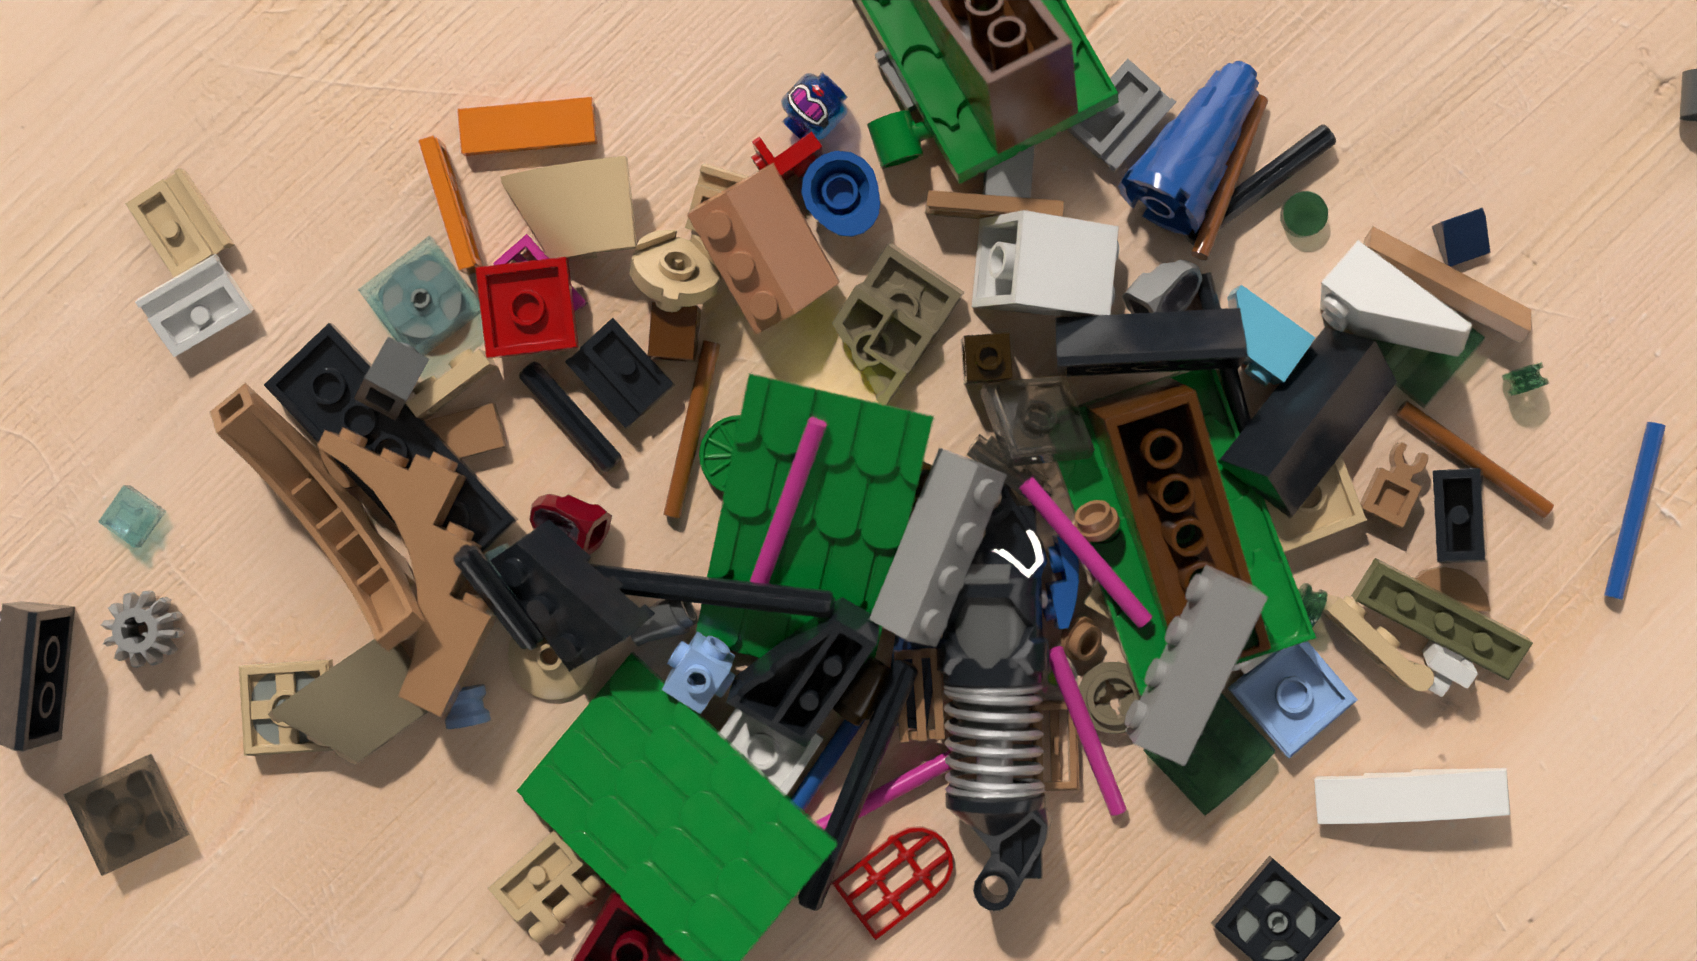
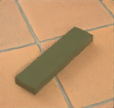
M1377 558L1373 560L1351 595L1355 601L1508 681L1533 644L1528 637Z

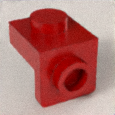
M813 132L807 134L776 157L772 155L760 137L752 141L756 154L751 156V159L758 170L774 163L783 181H786L794 174L799 179L804 177L810 164L823 154L822 145Z

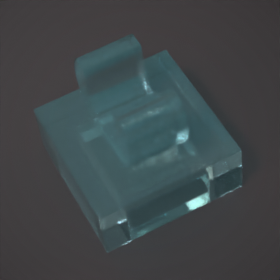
M123 485L98 522L134 548L142 547L166 513V510L131 485Z

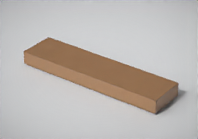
M1374 226L1364 239L1365 246L1443 304L1517 343H1522L1531 332L1532 310Z
M495 403L425 421L461 459L507 447ZM319 449L322 461L329 475L345 489L359 486L328 453Z

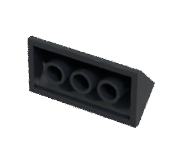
M1240 308L1055 318L1058 378L1239 369L1247 357Z
M1325 327L1312 342L1285 382L1277 386L1219 459L1218 463L1291 519L1397 383L1376 341Z

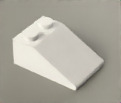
M1359 240L1321 282L1320 309L1324 311L1322 317L1332 327L1341 332L1346 328L1354 335L1457 357L1465 348L1472 325Z

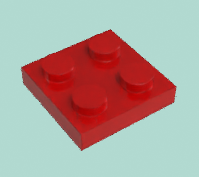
M566 256L475 267L486 358L493 359L579 348L569 259Z

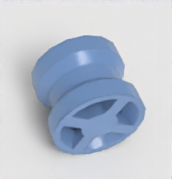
M484 684L462 687L450 713L445 718L446 729L469 727L491 721L490 711L484 708L483 698L486 695Z

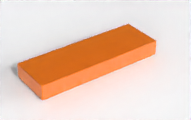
M592 97L457 109L461 154L464 156L597 144L594 100Z
M434 135L418 140L458 270L466 275L476 273L475 267H483L446 145Z

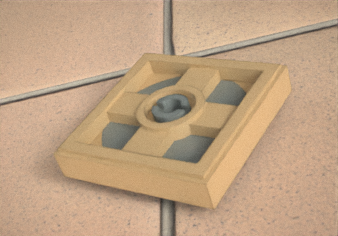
M333 659L239 666L244 756L334 751L330 747L320 746L308 740L306 734L284 722L277 723L273 721L268 715L271 710L333 667Z

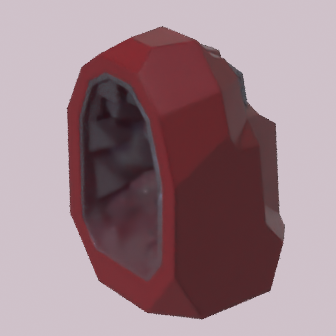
M546 494L538 497L531 504L530 523L533 529H535L547 520H550L590 555L601 547L609 533L612 515L598 504L586 503L569 494L565 497Z

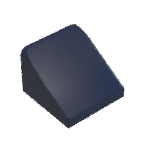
M1483 207L1432 226L1444 263L1450 267L1491 253L1486 215Z

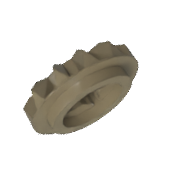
M1119 661L1099 663L1084 674L1079 685L1085 705L1095 729L1110 734L1126 732L1125 717L1133 701H1140L1142 696L1136 690L1127 664ZM1107 679L1115 690L1131 691L1118 699L1119 715L1116 714V711L1108 703H1094L1099 701L1100 697L1106 695L1105 687L1107 685L1105 680Z

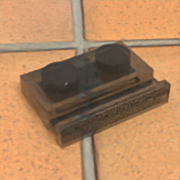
M979 433L970 445L967 456L974 461L1006 474L1007 477L1004 483L1023 497L1025 496L1019 490V487L1031 477L1039 483L1049 496L1052 495L1051 485L1047 483L1050 478L1032 464L1027 463L1026 466H1023L1010 455L1013 451L997 438L990 436L987 439Z

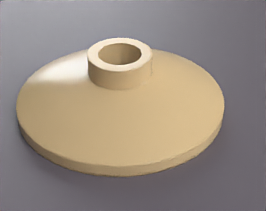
M545 637L538 643V647L533 650L528 648L521 649L513 638L510 640L508 662L512 675L525 691L536 697L549 700L569 697L580 691L589 682L596 669L598 656L570 672L559 657L555 664H547L543 660V652L546 648L552 647Z

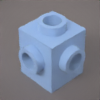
M697 632L689 644L681 641L672 653L667 664L673 668L669 672L662 690L701 714L714 694L721 698L731 685L735 674L730 669L735 655L730 653L728 646L720 639L713 636L705 637Z

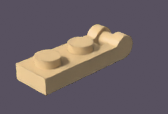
M1328 595L1317 606L1329 620L1398 684L1420 692L1426 691L1432 686L1434 682L1432 670L1426 665L1408 661L1397 650L1400 642L1383 627L1379 626L1375 630L1363 619L1367 615L1366 610L1348 595L1343 599L1338 596Z

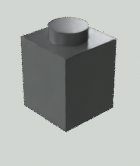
M388 337L363 379L354 399L396 421L429 358L419 354L413 346L397 342Z

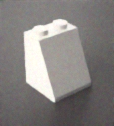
M1025 210L980 219L972 308L1063 317L1110 315L1111 306L1115 300L1113 281L1115 262L1120 250L1117 240L1119 226Z

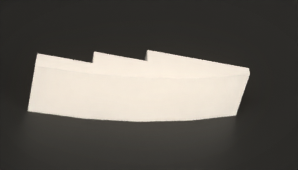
M1507 768L1413 769L1411 772L1364 773L1363 776H1317L1314 779L1318 824L1419 822L1510 815Z

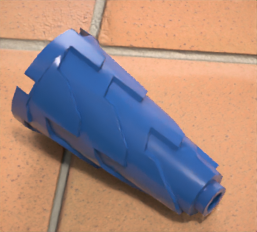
M1235 61L1233 64L1228 63L1224 65L1221 70H1216L1204 87L1199 89L1189 100L1176 119L1166 124L1146 152L1127 170L1118 186L1119 191L1132 209H1134L1139 200L1145 204L1147 209L1142 217L1157 226L1178 234L1189 235L1192 229L1194 233L1197 232L1205 219V211L1228 167L1226 163L1239 139L1242 130L1241 126L1259 94L1256 90L1259 85L1256 79L1257 72L1253 67L1245 62Z

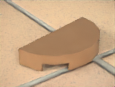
M1439 566L1422 570L1415 577V579L1476 611H1491L1488 596L1476 578L1463 570Z

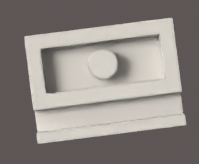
M217 254L210 256L143 295L135 302L139 308H142L148 317L147 320L173 357L248 315L254 309L229 271H226Z

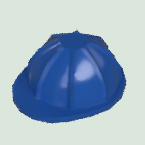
M833 151L821 155L810 164L803 177L802 196L805 206L812 216L829 231L839 236L854 237L870 229L879 215L880 196L874 170L865 159L852 152Z

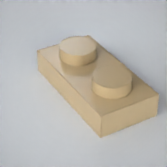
M467 349L449 362V366L452 369L439 379L433 375L419 383L412 390L416 396L406 402L416 418L428 419L497 368V364L493 359L486 358L485 351L478 349L473 352L471 349Z

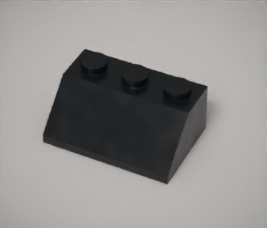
M24 601L2 604V611L0 612V745L14 751H26L62 739L75 606Z

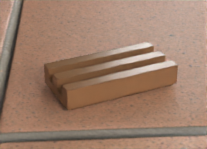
M936 648L894 650V661L912 659V664L918 670L914 682L917 730H908L907 706L905 704L898 721L900 743L912 740H944L941 672L937 670ZM921 658H930L935 729H926Z
M1049 699L1043 700L1038 705H1032L1031 711H1038L1041 714L1042 710H1049L1051 781H1043V771L1033 775V779L1040 780L1045 785V791L1079 790L1078 733L1065 701ZM1059 710H1067L1069 781H1061ZM1042 719L1039 722L1032 723V728H1038L1042 731ZM1042 737L1032 740V745H1038L1043 749ZM1043 753L1041 756L1032 757V762H1038L1043 766Z

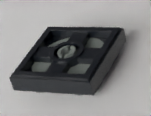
M1269 856L1211 924L1253 961H1304L1341 917Z

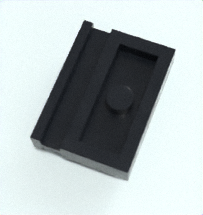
M614 318L609 320L571 358L569 357L565 361L572 371L627 429L675 386L670 378L647 356V353Z

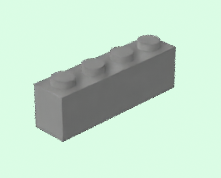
M939 448L869 618L871 621L905 640L937 647L941 634L946 628L948 617L958 593L963 587L965 576L974 554L982 541L983 533L993 508L1000 497L1002 486L1007 477L1006 474L968 457Z
M1205 565L1201 575L1197 574L1193 577L1187 588L1186 600L1188 602L1181 617L1176 616L1167 629L1165 636L1167 645L1161 658L1154 659L1145 676V684L1147 686L1140 701H1133L1125 717V726L1127 727L1125 731L1135 745L1185 766L1268 598L1259 589L1208 565Z

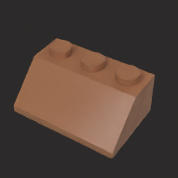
M774 163L696 205L687 214L755 334L794 315L840 283Z

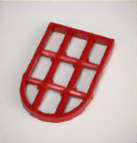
M924 826L907 827L894 835H890L885 842L832 881V884L849 905L851 912L859 918L871 936L877 940L930 898L937 896L938 892L950 879L953 870L952 851L947 841L935 830ZM923 832L928 834L908 850L898 839L908 833ZM936 838L943 844L946 852L924 869H921L913 857H916L915 853ZM893 843L900 852L897 854L898 858L876 873L868 861ZM948 859L945 877L935 887L928 878L931 876L930 872ZM906 860L914 870V873L911 874L913 877L894 892H891L883 882V880H886L884 876ZM863 866L870 875L867 877L868 880L847 895L839 883ZM921 880L929 892L905 910L898 901L901 899L900 895ZM876 883L884 894L881 897L883 900L863 915L853 903V900ZM891 903L899 915L876 932L867 920Z

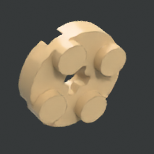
M659 230L642 237L636 245L629 269V275L638 289L646 296L654 299L656 305L667 312L678 311L682 306L688 307L706 302L716 295L721 280V273L700 237L693 234L690 240L676 237L677 230ZM669 265H670L671 267L676 268V269H685V270H684V271L673 270V269H671V268L669 267Z

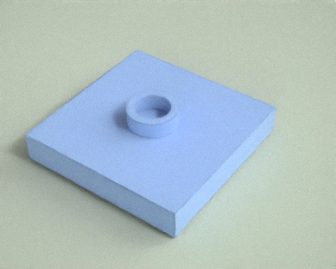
M1308 641L1273 652L1263 662L1242 675L1228 687L1229 691L1287 758H1291L1358 700Z

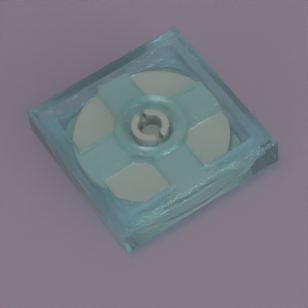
M430 235L358 289L395 340L413 346L423 356L481 313L478 296Z

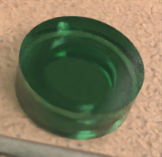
M1309 191L1298 192L1288 198L1280 211V221L1283 228L1290 235L1297 238H1307L1323 229L1328 219V208L1325 201L1318 194Z

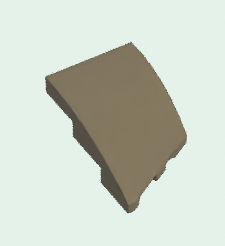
M892 243L887 244L865 281L854 287L832 322L842 341L849 346L852 358L858 369L864 372L875 391L876 400L884 405H888L965 293Z
M374 639L271 710L268 715L277 723L284 722L307 735L308 740L320 746L332 748L336 755L356 765L429 711L399 697L412 659L402 645L399 643L388 652Z

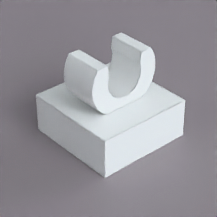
M1429 640L1422 650L1427 666L1434 675V682L1428 690L1440 697L1448 691L1452 681L1468 689L1478 675L1472 661L1432 640Z

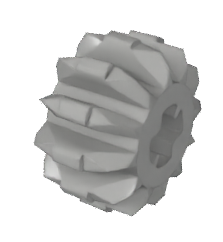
M148 590L143 591L140 596L135 592L127 593L123 596V604L113 603L108 607L115 619L104 620L101 626L106 630H112L113 636L107 637L103 644L107 647L118 645L114 659L122 661L130 658L131 666L136 668L144 666L146 661L154 666L163 662V654L171 655L178 650L171 639L180 638L185 632L180 628H174L173 622L178 621L183 614L179 611L167 612L172 599L163 597L156 600L155 592ZM143 622H145L148 626V632L140 635L138 626L144 625Z

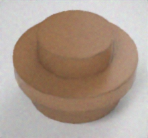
M1102 500L1085 503L1075 513L1074 525L1088 542H1101L1108 539L1120 524L1117 511Z
M1079 616L1073 619L1069 627L1063 629L1061 633V646L1066 657L1071 660H1088L1092 658L1099 650L1102 642L1101 630L1092 619L1086 616Z

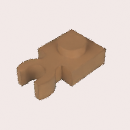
M1403 442L1395 444L1390 451L1389 462L1392 466L1390 471L1382 467L1376 468L1360 502L1364 512L1399 528L1404 527L1422 489V486L1411 482L1414 474L1421 472L1428 463V454L1423 452L1417 454L1413 464L1407 465L1403 461V453L1406 450L1407 444Z

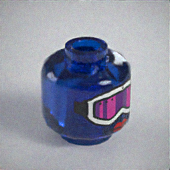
M824 72L819 76L806 73L781 100L782 108L787 113V117L782 122L799 139L813 132L818 140H823L846 117L848 109L844 101L848 96Z

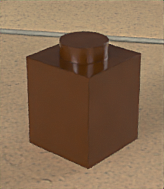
M652 302L648 357L657 360L697 363L701 309L698 305L682 306L678 311L667 312L660 309L655 302Z

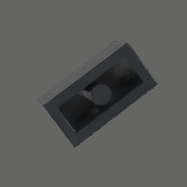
M1482 469L1433 470L1437 562L1440 564L1488 562Z

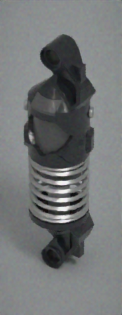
M1006 481L1001 489V502L991 513L985 528V536L977 547L965 576L963 587L959 591L948 617L946 628L942 633L943 637L939 639L936 647L937 670L943 674L944 694L948 698L953 699L952 702L944 707L945 712L949 716L954 717L944 724L945 729L949 733L954 734L944 742L949 750L954 751L945 758L946 764L953 768V770L945 775L946 781L950 783L945 788L947 792L945 793V805L949 811L974 830L991 851V857L975 880L973 888L975 899L979 905L991 911L1003 910L1009 906L1024 879H1042V847L1048 838L1052 817L1045 805V785L1038 779L1013 778V776L1036 775L1045 769L1038 762L1013 761V758L1041 756L1044 750L1038 745L1012 744V741L1036 740L1044 735L1040 729L1029 727L1030 723L1039 722L1044 717L1038 711H1030V707L1038 705L1044 700L1034 693L1043 688L1040 684L1043 682V672L1049 668V641L1043 637L1042 609L1047 606V594L1042 590V574L1048 558L1043 542L1037 534L1036 508L1033 505L1021 506ZM976 739V747L957 744V742ZM976 756V764L956 761L957 759ZM970 773L977 775V779L962 780L956 778L957 776ZM989 876L1001 877L1007 884L1008 892L1004 895L992 894L986 887V878Z

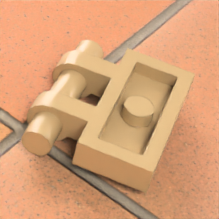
M553 830L491 884L488 890L516 922H519L530 911L538 918L539 921L528 932L540 944L550 934L557 935L567 926L566 920L581 907L587 909L597 900L596 894L607 886L608 883L596 872L585 881L580 879L575 872L586 862ZM562 884L570 894L553 907L545 898Z

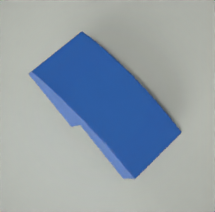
M1053 535L1054 546L1047 547L1048 557L1053 573L1060 572L1062 579L1045 583L1047 606L1042 610L1045 620H1053L1054 626L1061 630L1069 627L1074 613L1079 584L1078 557L1061 537Z

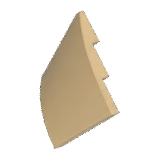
M626 156L553 165L501 177L502 185L549 258L566 256L569 261L597 258V253L636 248L637 241L629 165Z

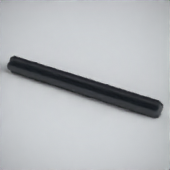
M590 564L607 580L614 576L621 582L623 587L620 591L624 595L819 618L831 617L835 607L833 593L828 590Z
M896 660L889 672L825 828V831L837 841V846L800 889L798 894L799 904L804 908L818 911L823 905L917 677L918 670L916 666L909 662Z

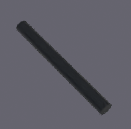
M1212 273L1201 274L1202 281L1198 295L1202 309H1221ZM1221 369L1219 373L1226 399L1240 434L1250 422L1251 417L1238 369Z

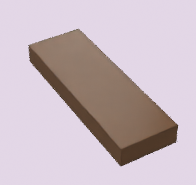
M928 190L925 213L933 216L982 219L1025 210L1063 217L1064 201Z

